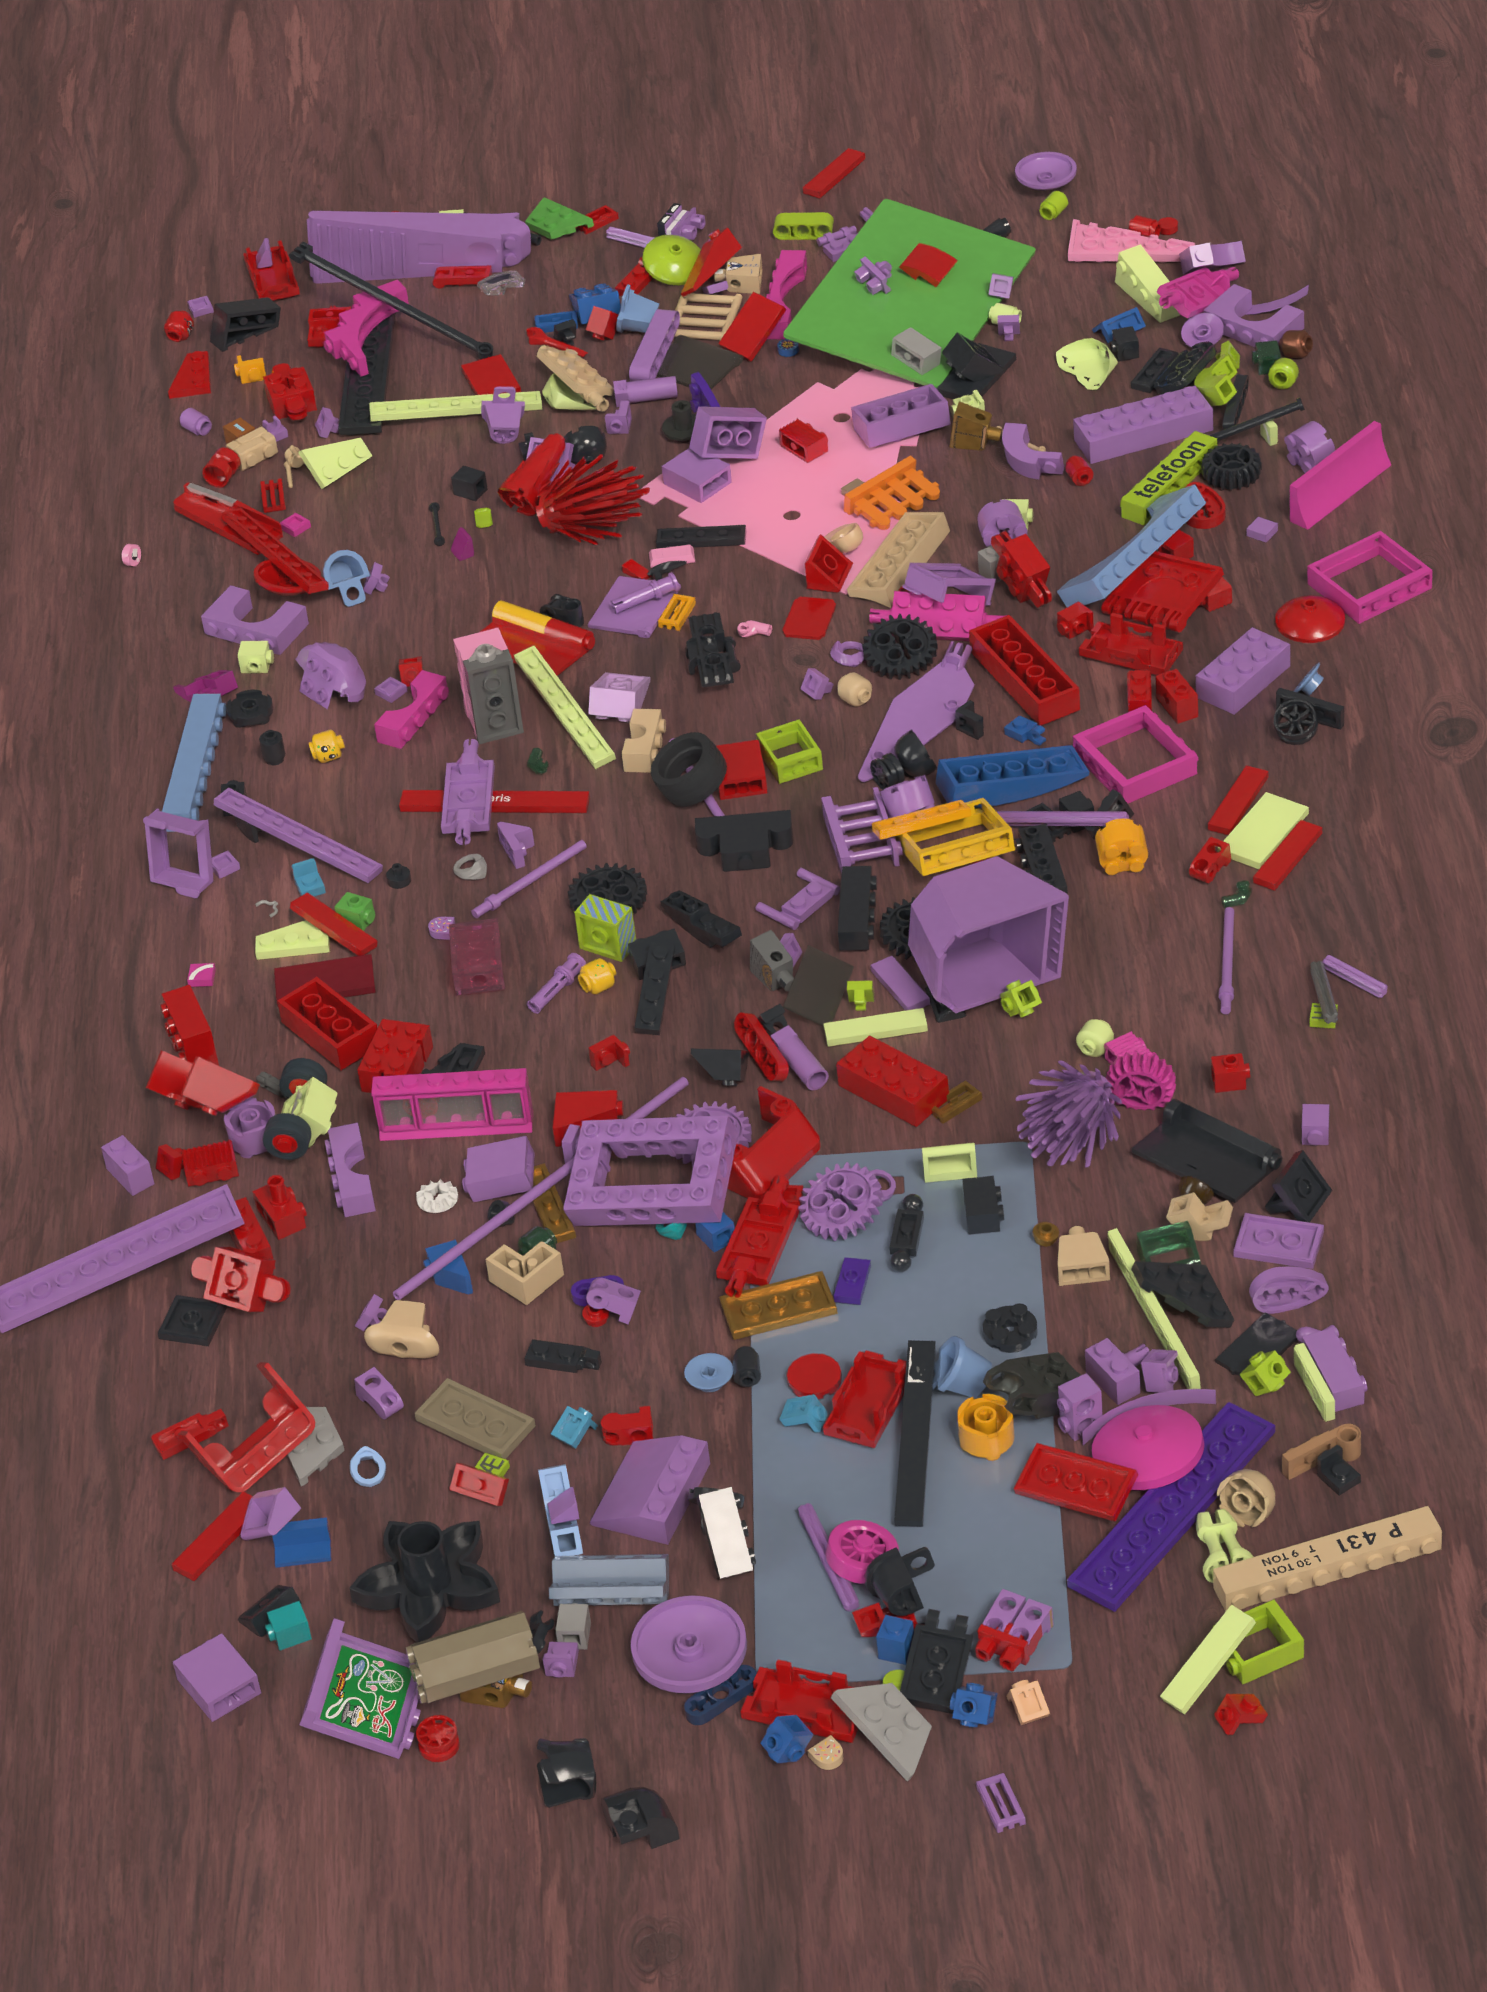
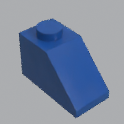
M456 1240L425 1248L427 1259L423 1260L424 1268L457 1245ZM462 1254L433 1275L436 1285L468 1295L473 1293L470 1274Z

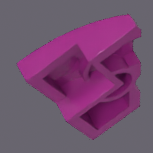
M218 670L195 678L193 683L186 686L178 684L173 686L175 693L191 702L193 694H221L222 696L238 688L233 671Z

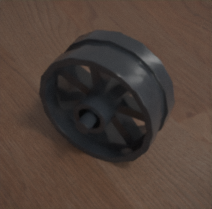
M1293 699L1282 703L1276 709L1274 726L1282 741L1291 745H1300L1310 741L1316 735L1318 718L1310 703L1300 699ZM1298 710H1303V711H1305V712H1303V713L1300 715L1299 712H1298ZM1310 714L1313 716V721L1304 720ZM1282 718L1288 720L1287 722L1280 723ZM1304 726H1309L1306 731H1303ZM1290 727L1288 733H1284L1281 730Z

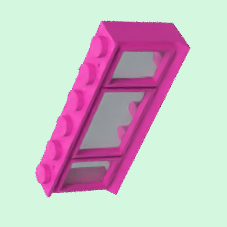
M526 1068L373 1077L371 1095L373 1096L380 1141L532 1133L533 1106Z

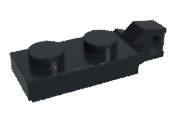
M532 1339L524 1358L525 1365L529 1367L577 1373L578 1370H583V1368L599 1370L602 1363L600 1351L584 1346Z

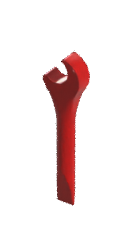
M530 327L526 329L530 345H546L561 351L572 349L580 357L588 354V352L549 337L541 328Z

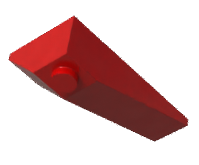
M728 227L721 231L716 229L708 235L710 239L704 243L681 292L682 297L696 291L742 248Z

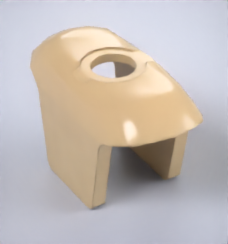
M395 1300L382 1321L371 1325L364 1333L366 1344L373 1351L380 1354L401 1358L425 1359L435 1357L439 1353V1345L435 1337L430 1333L429 1326L423 1325L426 1309L424 1303Z

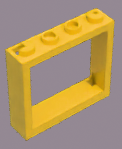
M984 798L966 802L971 808L970 817L897 835L895 840L900 841L902 852L921 875L926 876L1015 851L1012 828ZM981 804L982 810L980 808L975 809L974 806ZM983 824L988 829L985 832L920 849L916 844L919 841ZM929 855L930 859L925 860L923 858L924 856Z

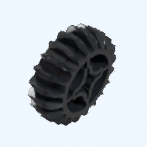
M1232 442L1226 445L1223 443L1222 446L1215 445L1214 449H1208V452L1204 454L1201 470L1204 480H1207L1209 485L1213 484L1214 488L1221 487L1222 490L1227 488L1231 491L1235 488L1241 490V487L1248 488L1249 484H1255V481L1259 479L1262 462L1259 453L1254 448H1250L1249 445L1242 446L1241 443L1233 444Z

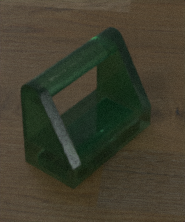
M1188 1221L1136 1233L1137 1252L1142 1262L1151 1261L1150 1256L1187 1248L1191 1258L1171 1263L1201 1264L1192 1229Z

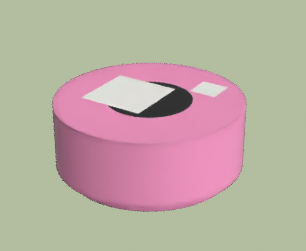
M127 544L122 551V561L127 566H137L141 559V549L136 544Z

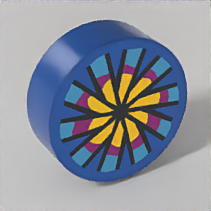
M783 339L777 344L778 353L781 356L792 357L799 352L798 342Z

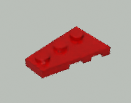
M208 351L187 353L168 391L169 399L211 393Z

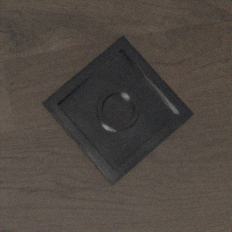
M176 1295L158 1331V1337L161 1340L209 1347L227 1307L224 1304L208 1299Z

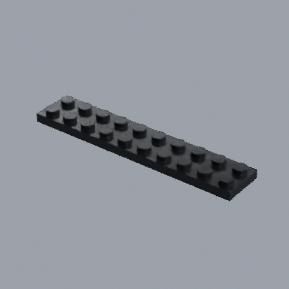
M396 312L375 326L363 343L362 352L366 356L369 374L360 376L356 370L351 369L348 361L346 363L338 426L339 435L351 436L355 434L382 433L383 421H371L369 403L386 402Z

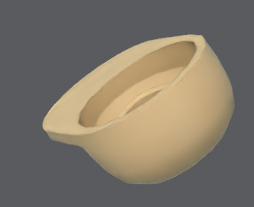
M851 523L834 529L824 537L841 553H848L855 550L862 543L863 532L857 523Z

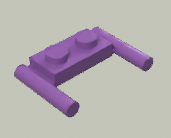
M800 868L797 876L810 883L782 906V912L762 902L756 905V911L796 930L800 923L831 899L833 895H838L840 887L804 868Z

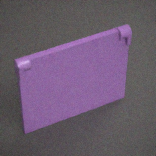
M619 576L589 621L588 628L650 638L671 598L678 592L672 591L667 593L659 600L652 598L616 614L614 612L615 608H612L611 600L644 588L652 581Z

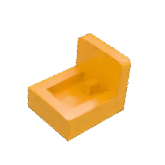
M241 355L237 356L238 363L234 364L236 376H241L242 384L263 380V376H266L263 358L242 361Z

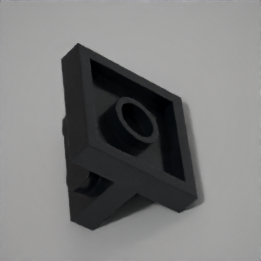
M1304 1150L1295 1152L1272 1184L1275 1193L1267 1202L1265 1208L1270 1215L1291 1211L1297 1221L1310 1223L1333 1190Z

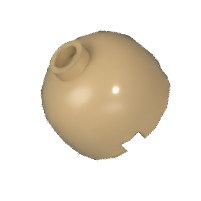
M1251 1469L1235 1471L1220 1483L1217 1490V1497L1220 1495L1221 1501L1220 1509L1228 1511L1236 1521L1237 1526L1244 1527V1524L1252 1527L1258 1526L1269 1517L1275 1506L1274 1487L1271 1481L1259 1471Z

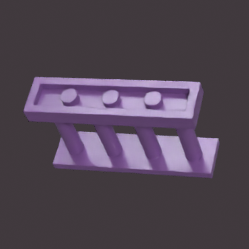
M878 787L873 788L874 800L838 807V805L833 804L831 796L821 798L823 817L841 873L842 866H851L856 861L891 855L895 867L900 866L899 856L903 855L900 841L895 840L894 836L881 839L886 840L888 846L853 852V850L848 851L850 846L881 840L874 832L850 837L843 835L845 831L870 827L873 822L888 819ZM875 809L877 812L876 816L844 822L843 820H838L840 816Z

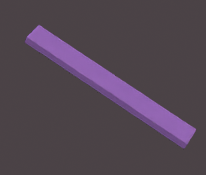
M227 788L214 799V806L367 883L382 872V864L230 788Z

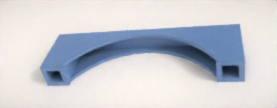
M1196 485L1188 486L1156 499L1147 508L1152 518L1136 536L1103 561L1065 583L1057 591L1065 606L1069 607L1078 601L1083 605H1087L1104 599L1206 504Z

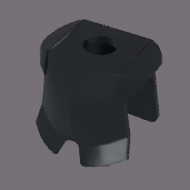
M540 1738L537 1741V1749L546 1753L548 1757L547 1759H541L537 1764L545 1806L550 1808L577 1799L587 1800L594 1798L596 1794V1772L589 1741L586 1738H577L573 1741H549Z

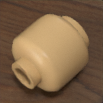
M855 672L844 675L838 682L839 697L854 707L865 704L871 697L872 684L869 680Z

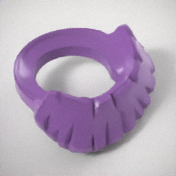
M836 641L830 651L833 660L844 666L856 667L864 660L862 644L859 642L847 641L840 643ZM846 649H857L861 651L853 655L843 653V651Z

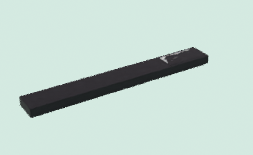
M908 1340L895 1526L923 1527L936 1341Z

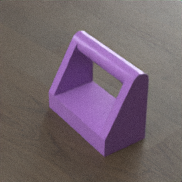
M285 1487L256 1493L250 1499L240 1534L243 1540H250L277 1534L301 1507Z

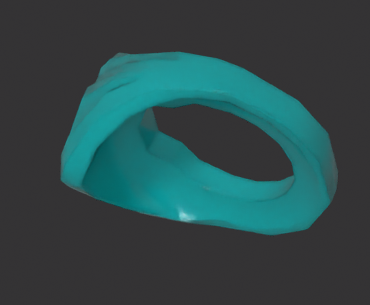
M671 1223L664 1227V1224H656V1230L661 1236L680 1240L687 1223Z

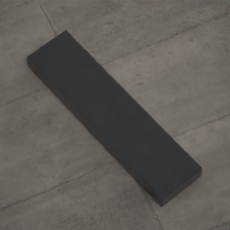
M746 525L657 529L656 547L660 549L691 545L692 547L745 545Z

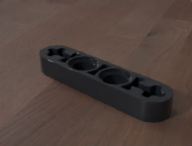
M1237 374L1233 386L1237 393L1228 401L1223 418V430L1237 425L1248 392L1249 375Z

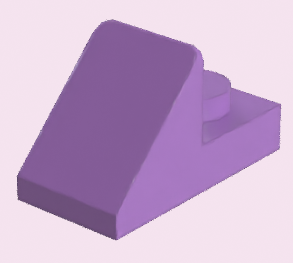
M497 823L500 843L515 868L524 867V856L527 855L526 849L534 846L532 829L511 823Z

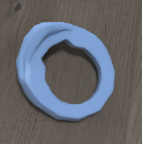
M368 1446L362 1447L350 1461V1473L354 1481L361 1486L372 1487L384 1479L386 1472L384 1459ZM373 1459L379 1467L377 1476L371 1479L361 1477L357 1471L360 1461Z

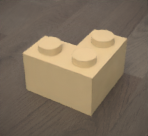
M542 1241L524 1256L504 1244L486 1258L489 1281L525 1305H528L564 1275L561 1253Z

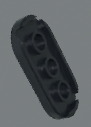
M1209 341L1200 342L1192 346L1193 350L1188 352L1186 349L1178 354L1155 380L1154 387L1157 394L1163 395L1167 392L1177 391L1190 384L1216 355L1217 350L1215 346Z

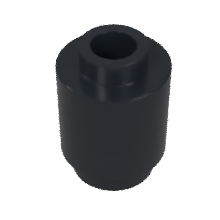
M274 730L264 732L259 737L262 757L268 765H279L284 761L286 754L282 734Z
M743 1346L738 1348L732 1357L734 1381L743 1387L754 1386L761 1379L759 1355L752 1347Z

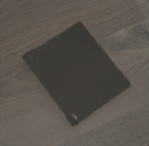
M680 334L670 345L657 373V377L675 376L677 384L689 387L691 384V374L699 372L710 389H713L732 369L738 367L743 362L744 357L743 355Z

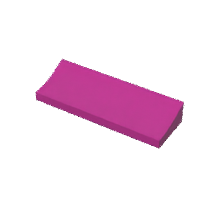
M1373 421L1290 485V522L1307 530L1391 466L1384 446L1380 423Z

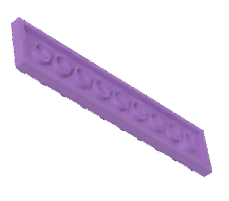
M228 1185L219 1187L0 1286L1 1333L16 1328L245 1224Z

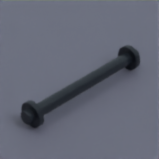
M433 502L429 505V510L433 513L436 537L434 538V543L437 546H442L445 543V538L441 535L438 516L440 505L437 502Z

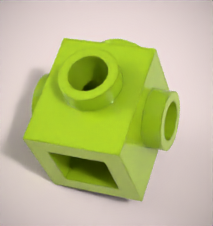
M1016 980L1006 985L1007 991L1000 994L1002 1007L1009 1013L1010 1017L1019 1014L1020 1018L1034 1012L1033 1007L1042 1003L1032 980L1024 983Z
M1275 1350L1267 1353L1260 1351L1249 1359L1251 1364L1240 1373V1376L1253 1394L1258 1396L1280 1389L1285 1384L1284 1379L1291 1371L1286 1366L1284 1359Z

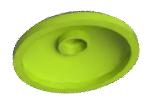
M658 236L645 246L642 257L643 265L653 278L662 283L685 285L701 250L694 242L682 236Z

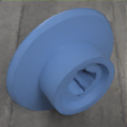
M1320 662L1309 671L1295 688L1294 692L1298 693L1302 690L1306 695L1310 696L1324 679L1317 673Z
M706 1353L690 1360L685 1367L684 1374L686 1380L693 1387L704 1392H715L730 1380L733 1374V1365L723 1355Z

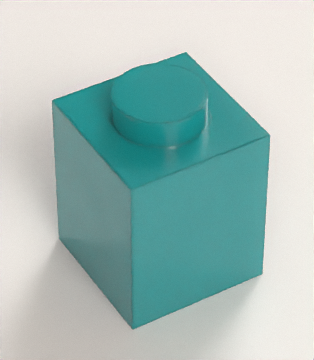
M299 1601L267 1612L269 1624L265 1625V1629L270 1642L276 1641L279 1651L312 1639L308 1620Z

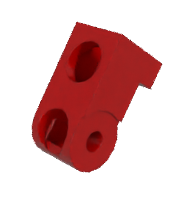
M1210 837L1192 861L1189 875L1203 882L1211 883L1216 873L1223 866L1227 867L1232 861L1230 844ZM1215 846L1220 847L1221 850L1217 852Z
M639 1407V1413L622 1415L619 1413H609L603 1416L601 1419V1429L604 1442L609 1445L622 1446L632 1445L633 1441L653 1439L651 1407Z

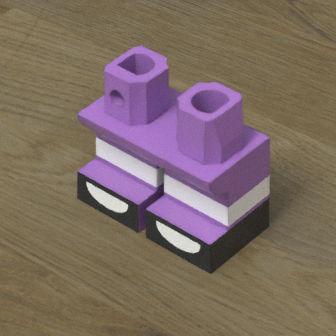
M673 203L657 223L658 236L678 235L694 240L697 235V229L705 227V216L696 214V207L686 211L682 210L681 204Z

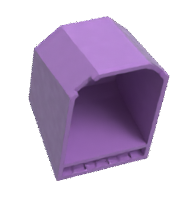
M998 856L933 877L911 904L908 946L933 997L938 1002L949 1007L953 1012L958 1013L1001 998L1000 994L1007 991L1006 985L1016 980H1020L1021 983L1032 980L1034 986L1060 978L1069 895Z

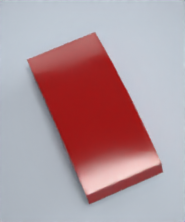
M879 1602L852 1612L861 1637H876L885 1615L913 1621L914 1629L916 1624H918L914 1613L897 1616L891 1613L887 1607L881 1609Z

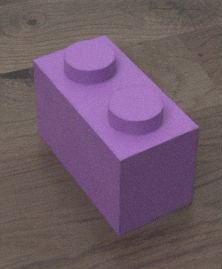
M123 1135L101 1147L106 1169L132 1196L154 1185L148 1160Z

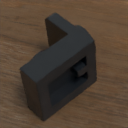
M969 700L955 711L956 729L979 740L984 736L983 716L975 713L974 702Z
M1336 1445L1318 1456L1317 1476L1339 1496L1361 1483V1475L1343 1459V1448Z

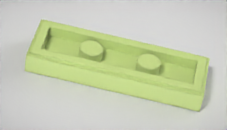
M1305 1344L1295 1345L1294 1366L1323 1419L1326 1422L1334 1420L1335 1399Z

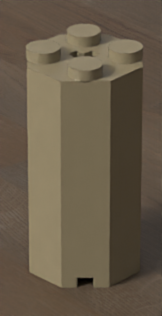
M521 1610L405 1647L409 1663L411 1664L409 1665L414 1682L417 1683V1691L421 1703L433 1702L539 1669L536 1647L533 1646V1637L525 1613Z

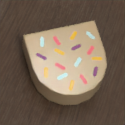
M831 1735L807 1750L808 1757L821 1769L831 1770L842 1764L843 1749Z

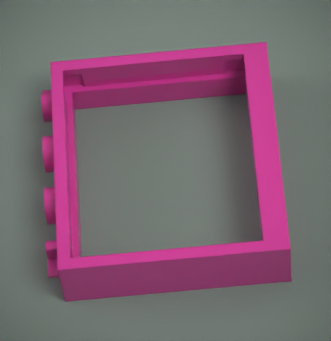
M1382 531L1374 533L1307 566L1308 585L1323 597L1337 603L1344 613L1358 624L1432 589V569ZM1378 555L1406 575L1359 599L1354 598L1330 579Z
M1146 705L1073 735V747L1087 769L1110 792L1112 789L1120 792L1127 804L1197 774V761L1199 760L1196 752L1191 750L1182 738L1177 737L1171 728L1165 725L1158 715L1152 712ZM1146 728L1176 759L1127 780L1097 748Z

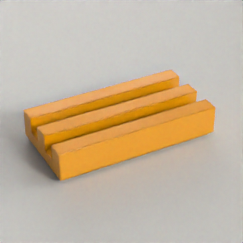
M674 594L658 620V627L663 628L664 625H667V629H672L674 626L675 630L680 631L696 604L695 597Z

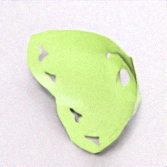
M1093 338L1075 341L1056 352L1058 366L1064 371L1076 375L1077 380L1088 390H1097L1118 364L1117 359L1107 345ZM1106 350H1107L1108 353H1109V359H1108V357H1107V355H1106ZM1062 356L1068 358L1066 360V363H1064V358H1062Z
M555 373L550 376L542 390L543 396L553 409L596 410V407L591 403L584 404L585 400L580 394L575 393Z

